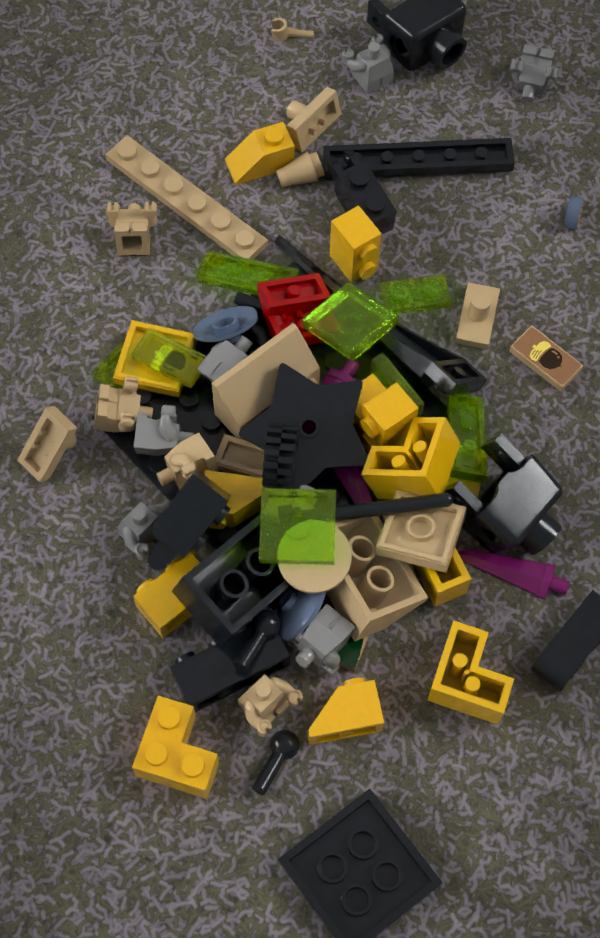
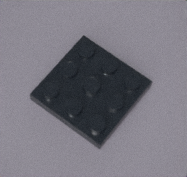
M371 789L364 792L278 859L279 864L334 938H376L443 883Z

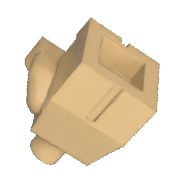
M149 201L144 203V209H141L139 204L132 203L128 206V209H120L119 211L120 205L117 202H114V205L108 202L106 215L109 225L114 227L117 256L150 255L149 228L157 224V204L152 201V205H149Z
M125 376L122 389L100 384L96 398L93 430L131 432L136 429L138 413H146L152 419L153 408L140 406L141 395H138L136 392L138 389V378Z
M197 433L180 441L164 457L167 468L156 473L162 486L174 481L178 488L181 489L196 469L203 474L205 470L219 471L215 455L200 433Z
M264 674L237 700L238 705L245 711L247 721L257 730L259 736L265 737L267 731L270 732L272 730L271 723L276 719L274 714L276 713L279 716L289 705L296 707L298 702L303 700V694L301 691L294 689L288 682L277 677L269 679Z

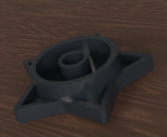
M281 363L278 369L272 405L239 432V436L264 450L270 422L299 425V446L295 480L292 491L289 490L292 497L297 496L301 485L308 486L326 468L360 467L365 465L368 455L352 424L363 382L356 380L317 385L285 363ZM305 421H313L315 423L316 430L314 433L306 434L303 432L302 425Z

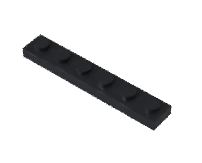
M511 138L323 146L325 180L333 179L326 167V159L332 156L336 158L343 170L348 169L343 156V152L348 149H352L360 162L366 161L375 177L513 171L515 165Z

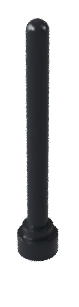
M438 493L300 511V508H293L292 505L278 507L281 535L285 536L294 526L307 521H323L328 523L451 506L454 499L450 493Z

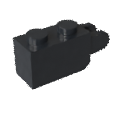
M352 149L343 152L344 161L348 166L346 170L342 169L334 156L326 159V167L336 183L335 193L345 212L359 205L382 234L393 230L397 211L366 161L360 162Z
M197 469L153 524L154 536L158 539V542L147 557V563H149L148 566L151 567V570L154 569L159 572L164 570L177 554L182 558L190 550L196 554L208 539V536L204 533L212 522L218 526L231 510L226 505L231 495Z

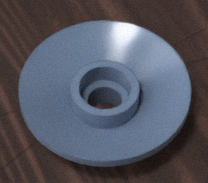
M249 306L222 309L200 320L193 328V335L195 339L202 342L227 340L231 344L235 343L241 334L257 322L258 313L255 308Z
M294 588L293 590H286L280 596L277 602L279 609L276 614L281 621V628L278 634L282 641L295 638L309 626L319 612L326 592L310 594Z

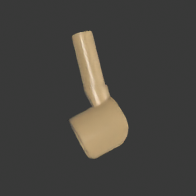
M283 18L272 20L273 29L271 33L276 41H284L288 37L313 39L314 31L288 28L287 22Z

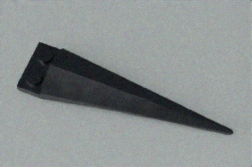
M277 236L275 243L307 274L319 273L330 295L427 388L434 386L441 393L452 395L479 391L488 381L465 358L438 346L384 315L331 278L282 236Z

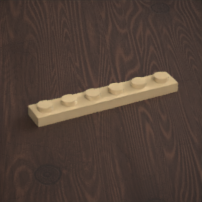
M128 135L105 154L106 160L246 266L268 246V239Z

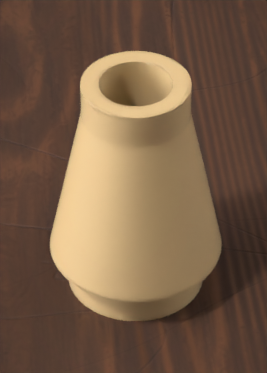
M307 151L284 167L276 170L282 188L318 182V178L325 176L317 152L309 154Z

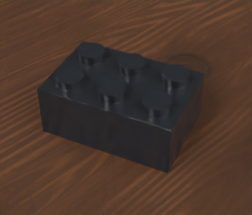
M262 513L184 575L172 590V593L219 647L223 646L251 622L255 616L262 610H265L291 587L281 575L277 561L278 547L283 536Z

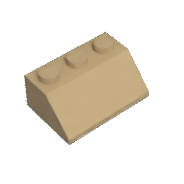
M294 323L212 382L215 415L235 437L242 439L239 436V432L272 405L278 369L281 363H285L319 385L320 367L300 330Z
M378 516L329 523L337 527L346 536L351 547L352 561L345 579L337 587L327 591L326 594L336 611L355 626L351 635L354 642L384 630L428 599L427 594L406 562L375 554V547L383 528V523Z

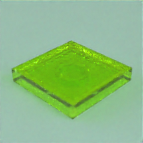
M349 282L302 319L303 328L352 361L399 323V315Z
M262 488L259 563L334 565L336 490Z

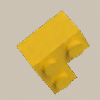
M371 374L362 380L363 385L352 423L359 434L364 449L368 453L371 446H403L413 417H417L419 410L418 406L397 382L386 389L378 378Z
M413 417L404 446H371L361 475L377 499H393L396 490L421 496L444 493L460 441L446 417Z
M453 620L427 701L498 725L504 715L514 678L479 667L489 632Z
M157 696L132 769L136 777L208 799L219 766V758L217 753L187 744L196 719L194 706Z

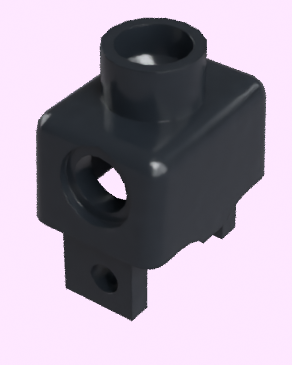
M380 0L368 1L367 22L378 34L383 35L384 43L390 49L391 56L409 71H414L431 60L441 69H446L459 60L467 46V41L462 37L466 6L461 0H407L392 10H389Z
M501 433L487 440L481 447L503 471L479 499L460 480L446 486L444 493H450L453 496V504L467 507L462 528L488 551L497 553L520 544L530 555H535L549 545L561 530V525L548 511L561 497L562 487L534 454L524 457Z

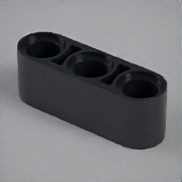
M594 590L591 591L531 667L532 671L559 692L563 690L569 679L575 675L589 654L600 643V594Z

